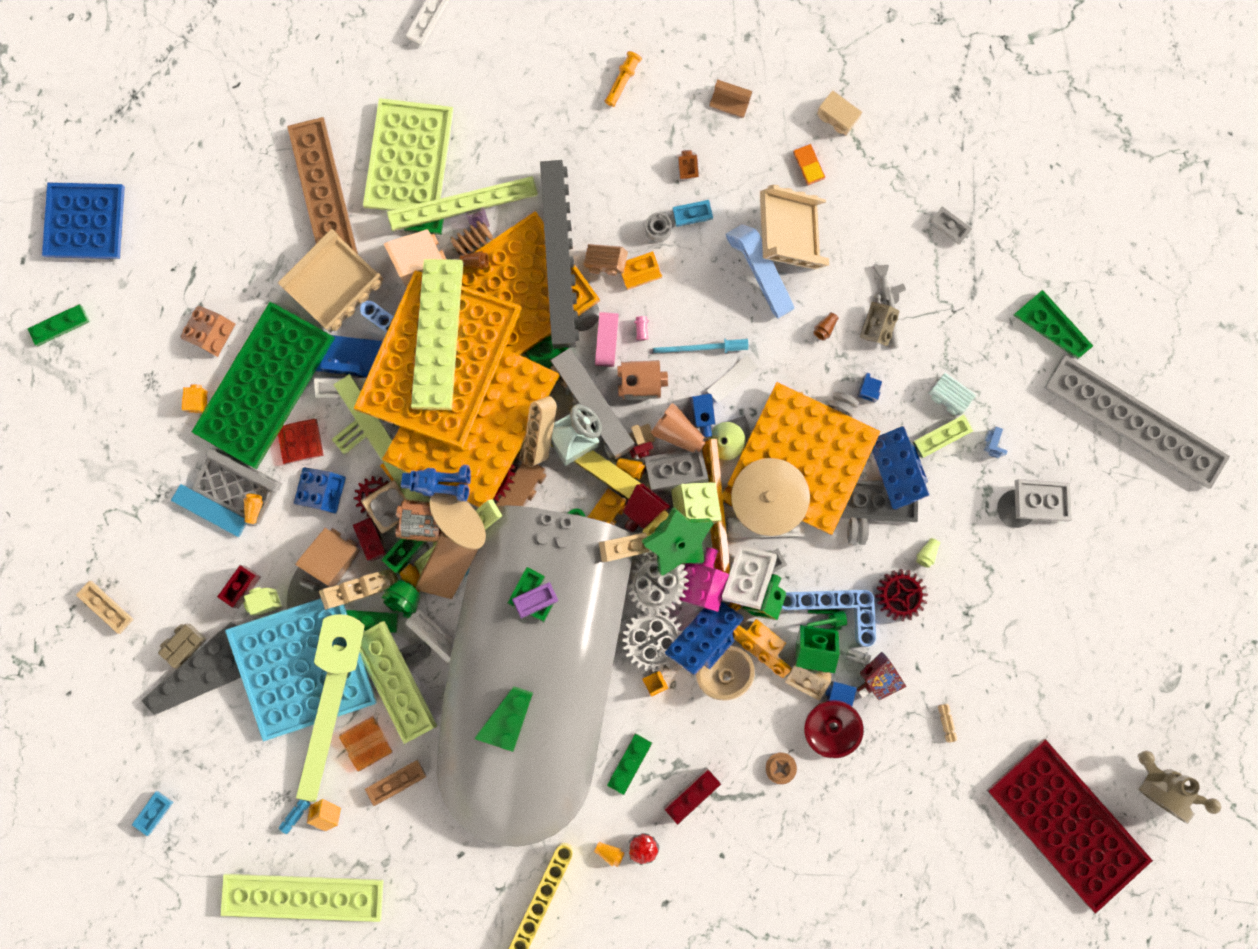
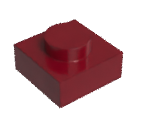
M650 441L634 447L629 452L632 459L635 457L642 459L649 456V452L654 447Z

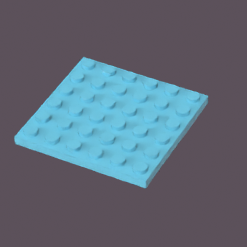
M320 598L225 630L263 742L314 725L327 671H324L314 663L322 622L328 616L347 615L344 605L325 610ZM337 637L333 640L332 647L334 644L346 647L347 641L343 637ZM360 652L356 670L348 673L338 716L377 703Z

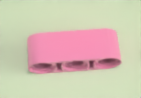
M599 313L595 366L614 367L619 313Z

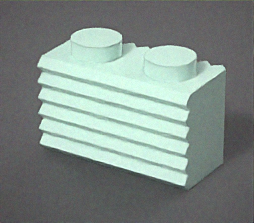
M946 373L939 378L929 392L934 402L944 404L949 413L959 416L965 412L976 396Z

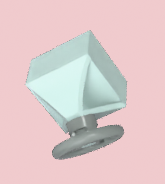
M577 404L572 407L569 415L554 423L551 444L565 466L598 447L599 440L597 437L602 432V425L598 416L589 407ZM581 411L586 412L590 417L584 416ZM592 423L596 425L595 432L590 427Z

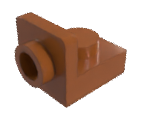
M683 150L681 154H677L680 179L699 177L697 154L692 153V150Z

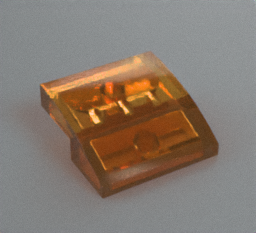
M374 715L339 734V739L358 772L393 753Z

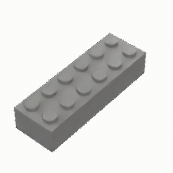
M571 348L552 359V366L550 368L552 371L559 373L557 381L560 379L562 381V389L566 395L572 396V404L585 405L598 416L602 425V432L597 438L599 443L603 442L605 445L604 451L608 458L611 459L613 457L617 461L620 457L629 453L634 448L635 443ZM582 411L584 416L590 417L586 412ZM592 423L591 426L594 429L593 432H595L596 425L595 423Z

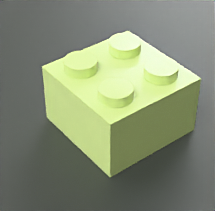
M716 483L680 484L671 490L673 506L689 519L710 518L713 524L722 520Z

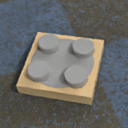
M392 480L361 500L379 532L383 534L399 523L400 518L396 516L397 507L401 506V502L406 500L396 481Z

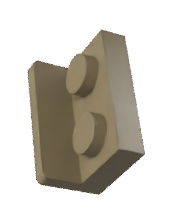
M872 302L860 338L888 346L900 311L889 305Z

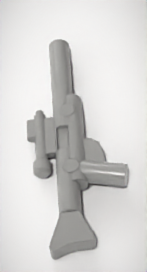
M874 264L873 268L879 276L883 301H880L881 295L877 294L874 296L877 303L895 308L894 304L899 301V293L906 290L905 285L900 284L893 288L891 286L888 287L886 275L889 265ZM895 327L890 340L891 349L899 348Z

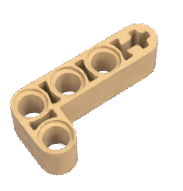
M550 396L534 401L530 405L526 437L516 455V458L529 467L544 462L549 457L556 415V402Z

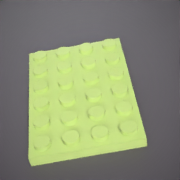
M379 98L363 202L364 208L392 211L441 199L453 107Z

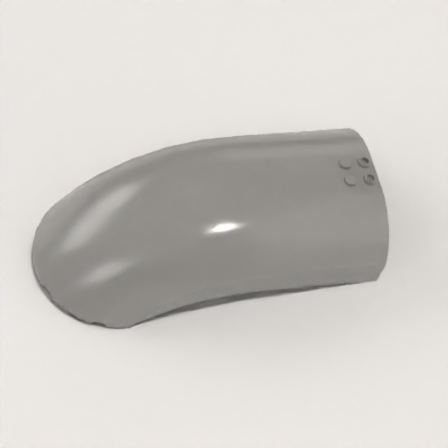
M504 505L497 506L502 517L485 530V543L478 549L470 565L444 694L437 755V782L446 807L466 831L483 841L499 846L519 847L539 843L565 828L576 817L589 793L633 556L602 562L599 542L632 535L612 524L539 508ZM526 567L544 575L545 579L541 585L550 582L558 598V602L554 603L544 623L530 615L521 619L516 608L507 604ZM515 686L533 692L514 752L475 740L474 738L495 712L512 687Z

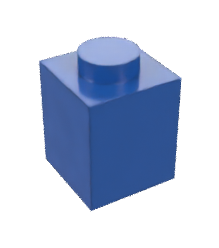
M831 681V684H829L825 691V696H827L829 701H842L853 706L857 687Z

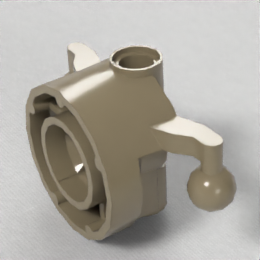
M1145 750L1137 755L1139 762L1144 765L1148 772L1147 777L1138 790L1162 809L1186 824L1195 815L1191 809L1192 804L1204 805L1206 811L1210 814H1217L1221 811V803L1217 799H1207L1204 796L1198 795L1200 785L1196 779L1182 775L1172 769L1162 771L1154 763L1155 756L1150 751ZM1186 781H1189V782H1190V786H1189V785L1187 786V785L1185 784V782H1186Z

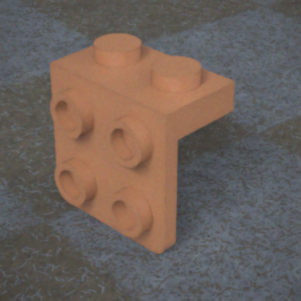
M197 306L180 337L218 357L236 324L214 311Z

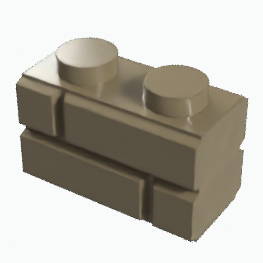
M180 624L174 630L175 635L171 639L167 638L160 645L161 649L158 654L174 669L179 668L207 640L191 624Z

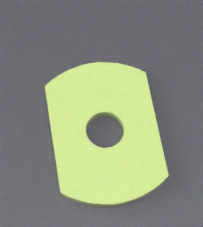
M339 614L324 618L314 663L324 671L333 674H345L356 670L365 626L359 620L348 615ZM343 637L347 641V646L343 651L333 649L332 642L335 638Z

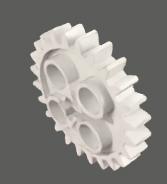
M654 553V557L648 554V560L641 558L642 564H635L638 569L631 570L635 575L634 577H629V580L633 581V584L628 585L629 588L633 589L629 595L634 597L631 601L637 603L636 607L642 609L645 613L662 615L663 611L668 614L669 607L675 610V603L681 604L679 598L686 597L682 592L683 590H688L684 586V583L689 582L688 579L684 578L688 572L684 571L685 566L680 564L664 576H661L659 572L656 574L658 568L657 554ZM647 573H649L651 577H653L654 579L658 580L657 582L664 588H666L670 593L667 594V592H665L664 589L660 588L654 580L650 579L647 576ZM673 578L672 584L669 585L670 579ZM648 582L647 587L644 589V584ZM660 593V598H659V600L657 601L656 598H657L658 594Z
M645 612L644 616H642L640 613H637L638 619L636 620L631 617L630 619L633 624H626L629 631H623L627 638L622 639V641L627 642L628 645L623 647V649H629L630 652L626 656H633L631 663L638 661V668L642 664L645 665V671L648 670L649 666H652L653 672H655L656 666H659L660 670L663 671L664 664L670 668L669 661L673 660L665 654L667 649L662 647L661 642L664 638H669L673 643L683 632L677 629L680 627V623L674 624L676 617L671 620L669 619L670 613L665 616L651 615ZM654 621L661 622L662 630L660 632L652 630L651 625ZM666 630L669 631L667 635L657 640V645L652 643L641 650L638 649L639 646L650 640V635L655 637ZM637 631L645 633L646 639L643 642L635 640V633ZM647 648L655 650L656 655L653 659L645 657L644 653Z

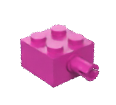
M706 547L702 564L685 563L684 571L688 572V574L684 578L688 579L689 582L684 583V586L688 590H683L682 593L686 597H680V601L718 612L729 574L713 567L718 550Z

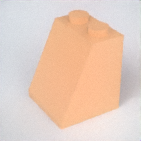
M428 230L384 243L406 287L414 270L423 272L424 259L447 260L443 251H438L436 247L439 243L435 235H430Z

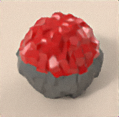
M641 833L634 835L629 840L630 860L643 865L650 864L656 859L659 853V843H657L653 836Z

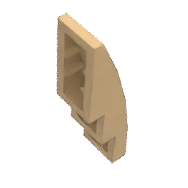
M387 569L319 591L324 608L327 610L382 593L386 588L398 581L392 569Z

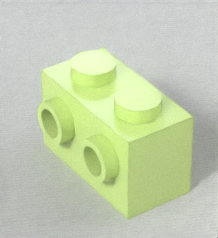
M258 587L250 590V594L244 596V607L248 613L250 612V615L261 616L282 608L276 589H261Z

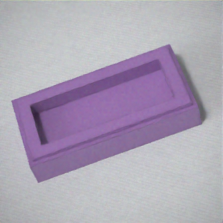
M548 582L513 598L512 601L522 619L558 602V598L551 583Z

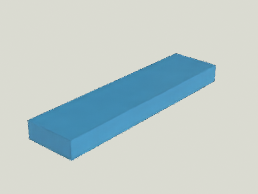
M182 484L179 485L171 499L172 502L237 537H240L247 524L244 521V517Z

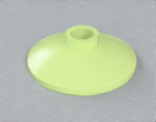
M722 422L711 430L712 436L708 440L717 439L719 459L732 460L742 453L745 447V435L738 425L731 422ZM724 437L727 438V443L725 445L722 443V439Z

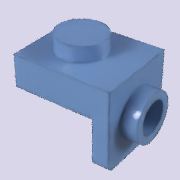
M994 427L991 431L988 430L985 436L987 443L984 451L989 452V455L995 458L1003 457L1008 452L997 447L1003 431L999 427Z

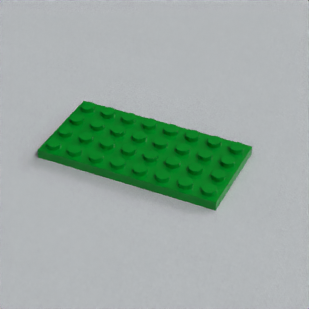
M269 302L191 432L254 469H258L335 337L278 305Z

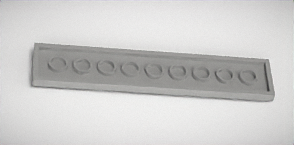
M1066 355L1063 356L1044 387L1207 489L1213 487L1230 458L1228 454Z

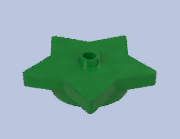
M673 507L667 519L659 524L655 532L642 539L643 545L657 554L658 572L661 576H664L682 563L704 562L702 542L712 527L713 522L710 518L689 519Z

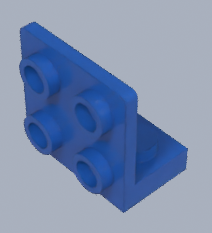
M303 467L294 504L337 514L346 477L329 471Z

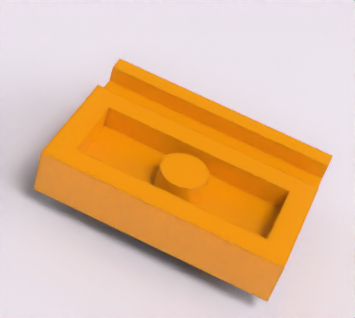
M653 251L626 260L624 273L621 274L627 290L662 278Z

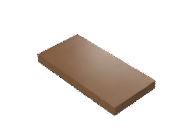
M442 532L415 585V589L453 599L478 549L472 550L461 547Z

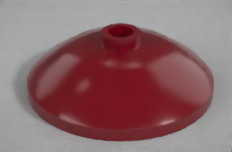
M830 700L816 705L809 712L804 724V733L807 743L817 754L834 759L848 756L859 747L864 735L862 718L855 708L842 701ZM836 723L837 726L832 728L830 727V724Z

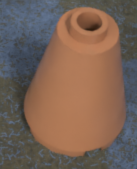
M672 403L664 412L665 414L656 423L651 434L656 438L692 453L696 450L700 452L705 445L703 441L705 437L684 413Z

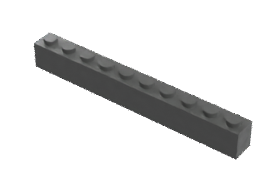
M563 160L540 161L553 349L576 347V341H580L579 329L575 330V323H578V312L574 311L573 305L577 304L576 293L572 291V286H576L575 274H571V268H574V257L570 256V250L573 249L572 238H569L568 233L572 231L571 220L567 219V214L571 213L570 202H566V196L569 195V185L565 184V178H568L567 166L563 165Z

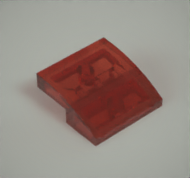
M317 419L283 425L278 433L283 464L288 465L324 456Z

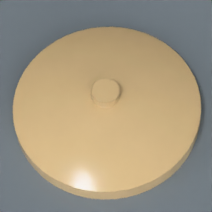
M766 458L749 464L740 472L732 488L731 501L736 517L748 530L763 536H778L791 531L800 524L807 513L810 494L804 476L796 467L780 459Z

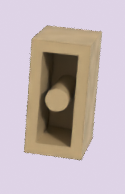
M832 90L819 107L817 115H819L823 122L831 124L838 133H843L847 136L860 119L862 111Z

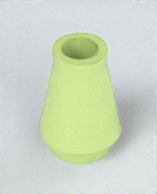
M930 538L916 555V562L926 568L934 565L940 542Z

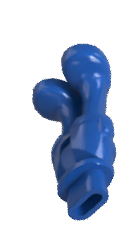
M462 465L457 473L437 472L434 468L403 473L401 488L409 489L411 492L422 493L424 496H433L435 493L451 494L456 496L458 501L466 502L470 489L468 485L464 484H470L471 482L469 465ZM438 482H457L462 484L448 486L438 484Z

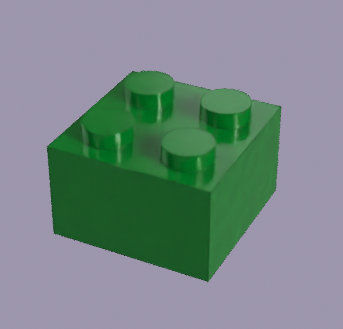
M800 625L796 640V667L835 674L840 656L839 631Z

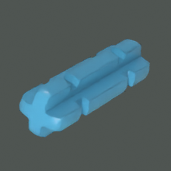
M300 799L297 802V807L294 806L286 816V821L279 825V830L284 834H288L292 829L291 826H294L304 814L303 811L308 809L310 802Z

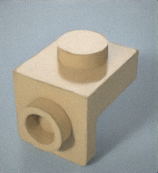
M649 424L631 427L632 432L629 435L637 446L650 441L652 443L655 442Z

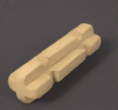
M941 704L938 706L939 714L942 715L940 718L943 730L946 732V742L957 741V735L954 732L955 727L952 715L949 714L951 712L948 704Z

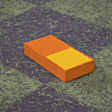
M811 144L793 151L807 186L825 179L824 172Z

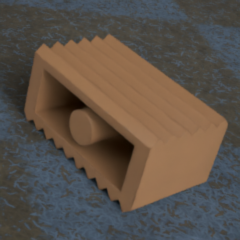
M587 245L588 248L583 265L589 269V272L600 274L601 271L612 276H616L617 273H624L628 255L627 250L621 246Z

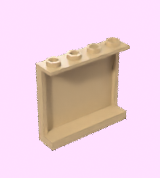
M769 185L766 189L761 190L760 208L763 259L814 270L829 266V258L820 256L817 205L826 203V200L818 198L817 195H806L805 192L792 191L791 188H780L779 185Z
M331 229L278 284L331 333L341 327V322L346 317L349 318L355 313V308L359 304L368 300V295L373 290L376 291L380 288L384 279Z

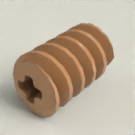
M476 221L477 228L470 225V232L464 228L463 236L457 232L458 239L450 237L459 255H461L460 253L467 255V249L473 252V245L480 248V241L483 244H487L486 237L491 241L493 240V236L484 221L483 224Z

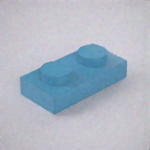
M709 200L672 208L676 227L713 220Z
M156 791L132 826L146 836H150L174 802L159 791Z

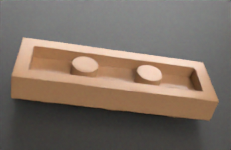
M416 760L365 788V791L373 806H376L426 778L427 775L419 760Z

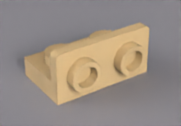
M795 660V664L788 674L785 683L820 701L831 682L832 674L796 667Z

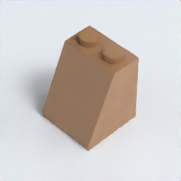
M324 528L295 565L329 587L338 585L360 550L356 548L358 545L356 542L349 538L345 541L340 537L341 533L334 528H331V530Z

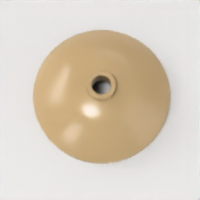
M730 646L710 670L703 665L696 673V678L700 689L707 696L722 701L732 700L743 695L751 687L755 676V668L752 659L745 651L738 647ZM726 677H730V680L725 681L724 679Z

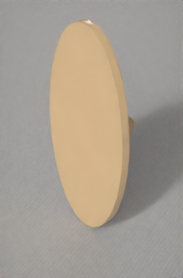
M435 493L431 496L430 510L433 519L450 540L461 547L472 550L479 549L484 545L486 539L484 525L479 515L467 502H460L456 496L451 494Z

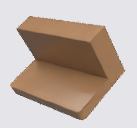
M717 79L709 106L744 118L753 91Z

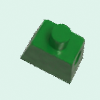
M771 574L760 610L744 605L742 609L757 618L778 620L786 597V591L778 587L782 578L776 574Z

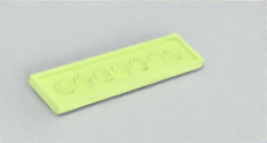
M424 259L411 402L412 409L452 410L463 273L462 260Z
M224 874L220 916L380 922L382 917L384 880Z

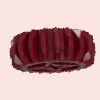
M899 569L898 575L893 570L891 571V576L889 574L884 575L886 581L883 579L879 580L883 587H876V590L881 591V594H875L876 598L881 597V601L876 602V604H883L880 611L888 610L885 616L890 617L893 614L892 619L894 621L898 617L901 622L905 621V615L908 620H912V614L918 617L919 613L917 610L924 611L921 604H927L923 597H927L928 593L922 592L927 586H920L923 579L916 581V573L910 577V570H906L904 574L903 569ZM899 579L909 582L914 588H904L903 584H900ZM894 582V593L887 597L888 587ZM900 590L901 593L910 592L909 594L903 596V601L902 598H894L900 594ZM916 594L915 603L909 608V598ZM893 601L898 602L903 607L904 612L894 609L889 603Z

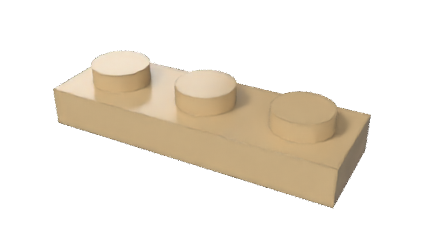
M646 533L599 542L602 562L649 552V549L641 542L642 539L646 538Z
M88 581L76 594L80 600L117 634H121L134 620L93 581Z

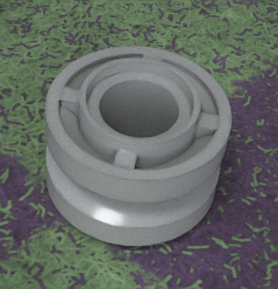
M664 213L650 215L645 225L647 237L653 242H663L669 238L672 229L670 218ZM660 224L663 226V229L657 231L653 227Z
M835 391L832 396L835 401H830L828 406L852 417L854 414L852 408H857L859 402L847 393Z
M851 517L847 525L848 543L854 545L858 541L859 545H866L869 536L867 518H861L858 522L856 518Z

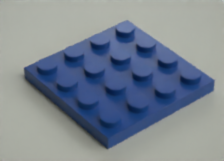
M47 182L42 256L45 258L120 259L125 186L123 184Z

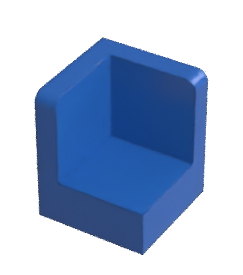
M866 373L857 397L875 403L879 400L882 381L872 378L870 373Z

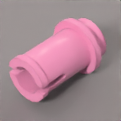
M646 316L636 317V321H634L637 333L636 340H648L647 323H649V320H647Z

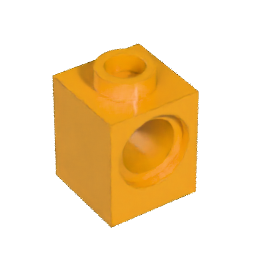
M197 384L183 387L182 410L187 413H203L207 406L208 391L202 388V385Z

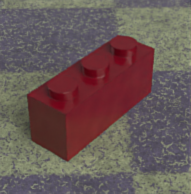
M706 768L665 805L664 810L678 825L709 797L721 783Z

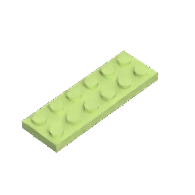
M385 621L363 632L360 647L363 663L403 743L405 744L437 727Z

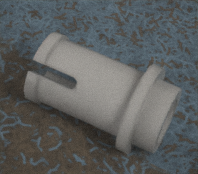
M851 648L848 649L847 652L855 656L847 654L845 660L862 664V667L870 663L871 655H868V652L863 653Z

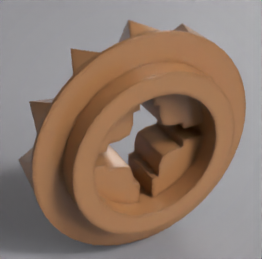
M779 752L771 755L766 761L765 770L772 782L787 784L794 779L797 765L789 754ZM776 761L781 765L787 764L784 768L786 775L781 772L774 773L778 768Z

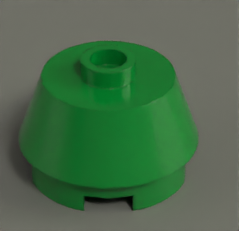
M398 580L384 590L381 598L385 599L383 603L390 610L404 613L402 615L404 618H410L413 613H416L421 596L412 584Z

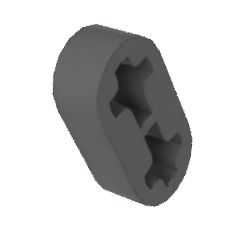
M421 641L399 651L404 654H412L411 657L407 658L406 665L408 666L426 659L430 656L432 650L426 642ZM420 645L427 647L424 656L422 653L416 655L414 651L420 649Z

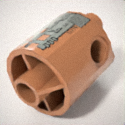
M659 360L621 362V366H617L618 377H622V385H618L619 397L622 396L623 400L661 398V387H668V372H660ZM629 375H634L637 379L634 386H629L626 383V378Z
M404 500L401 502V506L397 507L396 516L400 520L399 525L396 526V537L429 542L438 541L442 531L433 519L430 502Z

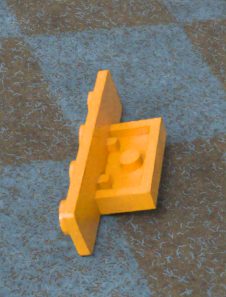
M758 619L753 621L747 631L739 625L732 632L734 640L741 644L745 650L757 657L760 662L772 669L776 675L784 678L791 672L792 667L778 657L786 642Z

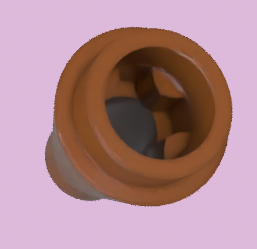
M483 251L460 255L459 260L463 261V267L483 270L488 268L489 265L488 254L483 253Z
M830 312L814 327V335L822 341L830 338L839 317L835 313Z

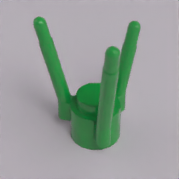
M809 609L807 611L808 613L831 615L826 620L807 623L806 627L830 624L832 628L829 630L838 631L842 630L843 626H847V617L844 610Z

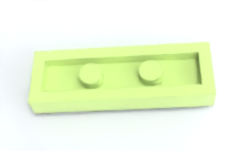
M962 415L915 440L913 444L923 459L973 432L965 415Z

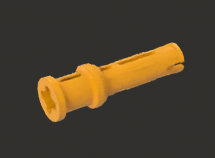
M627 51V57L623 65L619 67L620 73L604 100L611 107H615L630 77L634 76L637 64L642 61V58L635 52Z

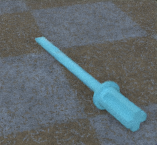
M724 338V343L657 347L653 348V353L725 349V353H727V351L749 350L748 339L726 340Z

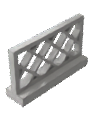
M216 448L209 449L206 454L208 457L192 490L245 518V513L242 511L244 507L236 508L232 499L241 496L244 504L243 499L246 498V494L254 492V494L258 495V490L265 489L270 494L267 500L263 501L265 504L261 507L256 524L260 525L277 490H280L283 483ZM211 461L217 464L219 469L218 473L212 475L208 468ZM231 471L234 473L236 481L227 484L224 473ZM220 475L223 485L215 488L211 477ZM208 479L210 490L204 491L198 488L202 480ZM248 480L251 482L253 490L244 492L241 482ZM237 483L240 494L231 497L228 486ZM225 488L227 498L219 499L216 490Z

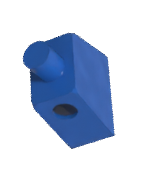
M712 394L691 396L694 426L700 428V433L704 437L712 436L711 425L715 424ZM702 413H706L707 419L705 421L701 420Z

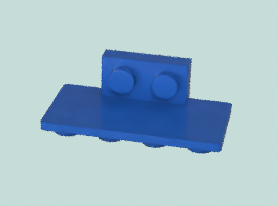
M332 335L335 339L316 372L368 377L383 341Z
M901 426L878 436L872 452L892 508L896 510L930 495L926 486L928 479L916 447L910 443L905 427Z
M722 601L718 612L703 608L669 646L665 654L693 675H696L703 665L710 670L733 644L732 632L744 618Z

